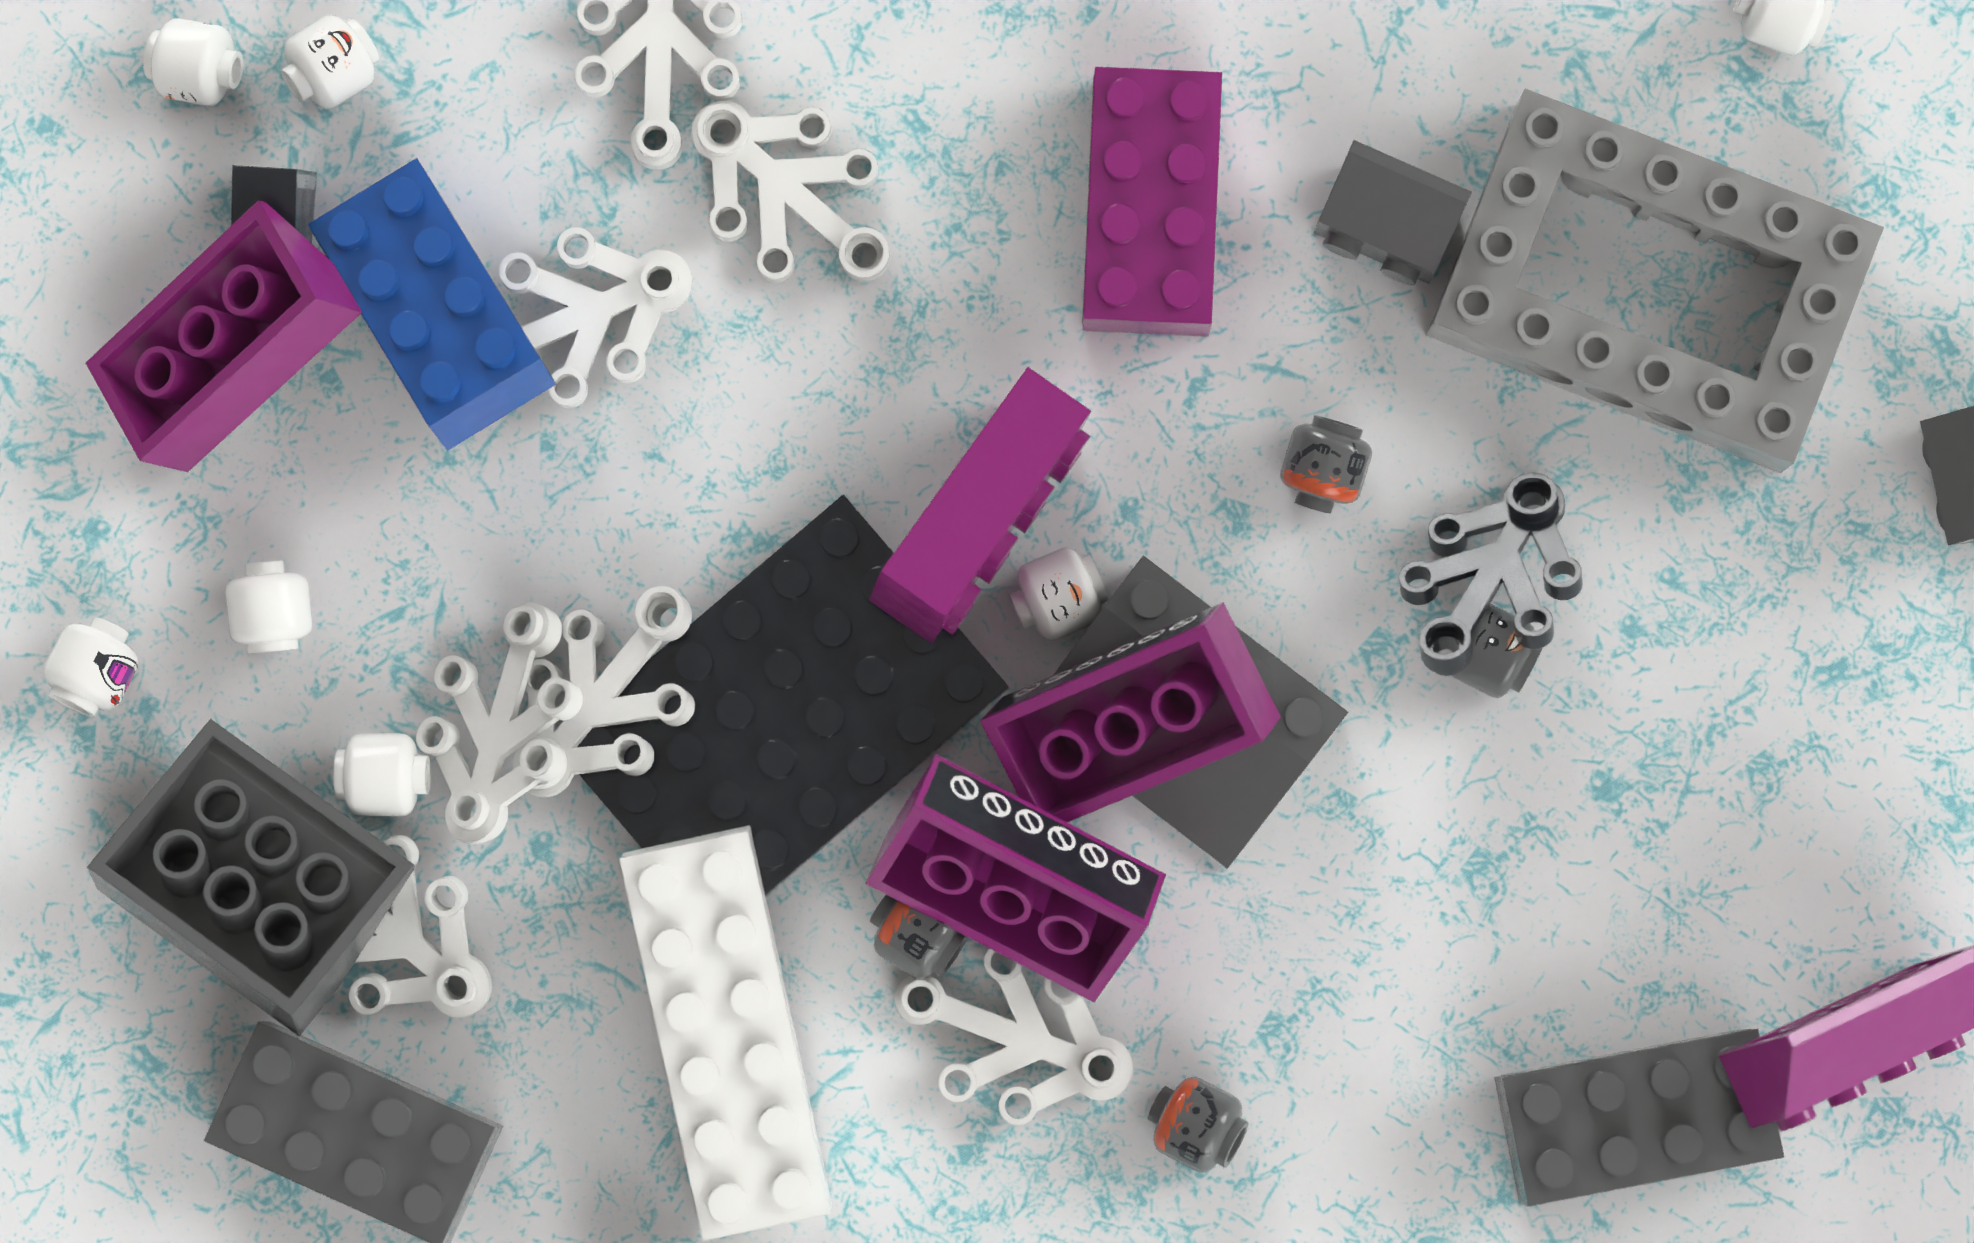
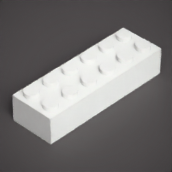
M750 825L624 852L619 860L702 1240H712L831 1214V1195Z

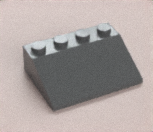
M1143 555L1053 675L1211 607ZM1237 626L1236 628L1281 718L1263 742L1133 795L1135 799L1226 869L1229 868L1348 714L1347 710Z
M210 719L90 862L87 869L97 890L297 1036H300L340 987L415 867L409 860Z

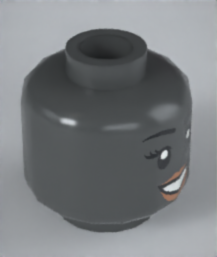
M1490 604L1471 635L1473 654L1469 664L1462 671L1452 676L1494 698L1503 697L1510 689L1519 693L1528 679L1542 648L1529 649L1522 646L1515 636V615ZM1530 623L1524 627L1527 630L1535 631L1534 626Z

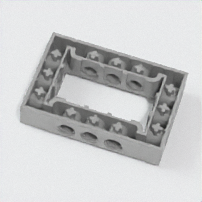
M1525 88L1508 124L1426 336L1770 470L1782 473L1795 462L1884 227ZM1560 174L1566 187L1580 196L1588 198L1592 193L1636 210L1635 217L1647 221L1652 216L1696 233L1694 240L1704 244L1711 239L1755 256L1753 263L1775 269L1784 267L1791 261L1800 263L1789 290L1779 299L1775 311L1781 314L1767 348L1757 357L1753 369L1758 371L1755 380L1516 288Z

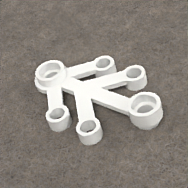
M581 0L577 8V17L581 27L591 35L600 36L607 34L615 26L616 14L632 0ZM648 0V10L600 56L585 57L578 63L575 69V80L579 89L589 97H602L612 89L614 78L646 50L644 119L634 127L630 141L632 151L638 162L651 170H664L671 167L678 161L683 149L680 132L677 126L670 121L672 49L701 78L703 88L709 97L719 101L728 100L738 92L740 87V77L735 65L726 59H717L673 13L674 0ZM688 0L703 14L706 29L714 37L720 39L730 38L740 30L742 15L739 6L734 0ZM595 5H602L608 9L607 19L603 23L596 25L586 21L585 16L588 9ZM726 8L734 13V20L729 26L720 28L711 22V16L717 9ZM591 67H600L606 71V78L599 86H588L583 81L585 72ZM717 70L728 71L733 77L731 84L722 90L714 89L709 84V78L712 73ZM653 130H660L667 135L665 146L659 150H650L644 145L645 136Z
M725 100L715 101L704 106L697 113L691 129L695 148L702 157L712 162L715 206L710 212L709 224L713 234L722 241L733 242L743 237L747 231L748 218L743 207L738 204L739 163L758 180L762 248L757 254L756 264L760 275L765 280L772 283L784 282L791 277L795 269L793 253L787 246L785 204L839 250L840 264L848 276L858 281H872L880 277L886 271L890 261L889 246L885 237L877 230L869 227L853 229L804 186L805 184L845 182L849 187L856 190L867 189L875 183L879 173L875 156L866 149L856 148L848 151L844 156L774 160L757 143L796 139L803 147L809 149L820 148L831 137L832 128L828 115L819 108L809 107L801 110L797 115L750 117L746 110L737 103ZM816 118L822 121L824 124L822 134L816 138L804 136L800 128L805 120ZM720 124L731 125L735 129L734 138L726 144L715 142L712 139V132L716 126ZM856 159H864L871 165V172L863 179H855L847 172L849 164ZM726 211H733L741 218L739 226L730 232L723 231L717 226L718 217ZM864 246L872 248L877 254L874 264L869 267L856 265L853 261V254L858 248ZM773 252H780L788 259L785 269L778 273H772L764 267L765 258Z
M573 227L567 229L560 235L557 242L558 254L567 266L581 269L589 265L625 281L603 292L538 268L533 259L525 253H511L501 261L499 277L509 291L518 294L531 292L567 306L521 326L535 350L577 332L564 367L551 375L556 385L548 389L557 405L563 408H575L584 402L588 394L586 380L612 317L634 307L636 309L624 342L615 345L609 351L606 362L609 372L619 382L633 383L643 376L646 370L645 353L661 314L681 307L688 299L692 290L691 271L683 258L676 253L668 250H653L637 259L596 243L592 235L583 228ZM574 238H583L589 244L587 253L577 259L569 257L566 254L568 242ZM515 263H525L530 267V275L523 283L517 284L508 280V270ZM657 270H665L672 276L670 286L663 291H655L648 285L650 275ZM624 352H631L638 357L636 369L628 374L620 373L615 368L617 357ZM566 377H573L580 384L578 393L570 399H564L557 395V385Z
M656 586L642 594L635 608V616L639 625L638 630L598 679L596 648L602 643L605 636L603 622L585 609L574 610L565 617L562 623V636L568 643L570 682L580 688L583 701L579 712L574 717L564 720L557 729L556 723H554L532 739H542L558 746L564 754L565 762L562 772L556 779L550 782L541 781L527 791V793L539 798L555 796L565 790L573 776L577 774L619 769L627 775L639 776L650 769L654 761V750L646 740L636 734L628 733L621 735L613 744L578 747L592 728L660 719L671 726H680L690 720L695 710L694 699L688 691L674 683L664 684L655 692L618 697L663 641H674L688 630L692 620L691 606L677 591L667 586ZM676 608L677 615L674 621L667 627H661L660 618L662 614L668 609ZM590 621L591 631L589 635L584 639L576 640L575 632L577 627L582 622ZM535 659L533 661L525 691L528 692V709L538 702L540 689H536L535 681L541 672L550 670L551 678L560 677L565 679L562 670L546 659ZM674 695H680L681 706L673 714H666L665 704L667 700ZM525 745L516 750L514 754L513 770L520 766V754ZM633 745H639L641 751L638 760L629 765L625 764L624 755L627 749ZM547 752L539 756L537 761L538 770L542 761L547 758Z
M526 602L514 607L505 617L503 628L510 648L491 712L477 684L479 678L478 670L472 662L456 655H450L443 658L435 669L434 681L436 686L441 691L454 697L479 751L473 773H471L458 748L461 736L458 727L454 723L437 716H432L420 724L416 733L417 746L424 753L436 758L452 793L445 810L447 828L454 838L467 844H481L496 838L503 831L507 823V806L541 781L550 782L560 775L565 762L562 750L545 740L532 739L558 720H568L574 717L582 705L583 697L580 688L563 678L554 677L547 680L541 686L538 693V702L517 717L534 658H540L551 653L558 645L562 634V624L558 615L552 610L534 602ZM531 620L530 628H529V630L524 634L525 627H526V625L528 624V622ZM461 668L460 679L456 684L452 685L454 672ZM562 690H565V699L556 708L555 699ZM440 729H443L442 740L434 747V737ZM525 745L520 754V766L499 779L504 759ZM547 752V761L538 770L537 761L539 756ZM476 804V812L474 816L470 819L471 811Z
M395 835L383 841L389 847L391 845L400 846L405 851L406 859L413 863L414 867L416 866L419 859V851L412 839L404 835ZM415 869L413 870L392 903V911L390 909L387 911L376 928L375 934L371 936L355 963L406 958L425 975L387 980L384 976L377 973H369L362 976L351 985L349 990V1001L357 1012L364 1015H372L384 1009L387 1005L432 1001L442 1013L451 1017L463 1018L475 1014L485 1006L491 995V976L483 962L469 954L464 907L468 901V890L459 878L454 876L441 877L432 882L425 891L424 898L428 910L439 917L441 952L423 937ZM440 886H447L455 893L456 901L453 907H445L439 902L437 891ZM451 976H459L465 981L467 992L464 997H458L450 991L448 982ZM365 983L372 984L378 989L380 995L378 1004H370L363 998L362 987Z
M990 948L984 957L985 969L993 979L998 980L1016 1022L945 995V990L941 983L932 976L919 980L909 976L899 984L896 990V1009L907 1022L915 1025H927L937 1019L1007 1046L967 1065L955 1063L944 1068L938 1079V1087L941 1094L949 1101H966L974 1094L976 1088L1040 1059L1067 1069L1030 1089L1015 1086L1007 1089L1001 1095L999 1112L1002 1118L1012 1125H1024L1033 1119L1036 1111L1078 1092L1093 1100H1109L1120 1095L1131 1081L1133 1062L1130 1053L1116 1039L1100 1036L1082 996L1073 993L1069 997H1059L1051 989V980L1045 978V992L1053 1002L1061 1005L1075 1040V1045L1049 1034L1022 974V965L1016 962L1012 972L1005 975L996 973L991 967V957L996 951ZM916 987H925L933 995L931 1007L924 1012H916L908 1004V995ZM1099 1055L1108 1057L1114 1067L1111 1077L1104 1081L1093 1079L1088 1071L1090 1061ZM954 1070H962L970 1078V1088L963 1095H953L946 1089L945 1079ZM1014 1093H1022L1030 1100V1111L1023 1118H1013L1006 1111V1100Z

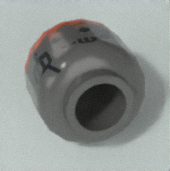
M1314 415L1312 424H1301L1293 430L1281 468L1280 478L1287 487L1298 491L1294 503L1331 514L1334 502L1349 504L1359 498L1372 457L1370 445L1360 439L1363 432L1362 429L1340 421Z
M888 895L883 897L870 919V922L878 927L874 937L875 952L918 980L927 978L933 972L942 977L956 960L968 940L967 936L951 929L949 925L924 915Z
M1190 1077L1183 1080L1175 1090L1164 1086L1157 1095L1148 1114V1121L1156 1124L1154 1131L1156 1149L1160 1153L1200 1173L1212 1170L1217 1164L1223 1168L1227 1167L1236 1155L1249 1125L1248 1121L1241 1118L1242 1105L1239 1099L1198 1077Z

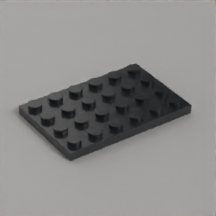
M844 494L691 623L684 635L674 641H670L651 657L618 696L655 692L664 684H677L688 691L695 702V710L689 721L680 726H671L660 719L592 728L578 745V747L613 744L618 737L628 733L636 734L646 740L654 750V761L650 769L644 774L630 776L619 769L579 775L641 848L750 825L765 897L1009 689L1007 683L959 628L953 635L942 629L934 642L930 644L869 601L881 570L894 552ZM674 695L667 700L665 704L666 714H673L681 706L680 695ZM633 745L627 749L624 755L625 764L629 765L638 760L641 751L639 745Z

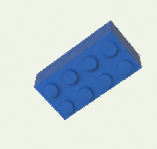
M417 158L308 223L326 257L334 263L360 307L362 317L425 422L447 451L556 385L550 372Z

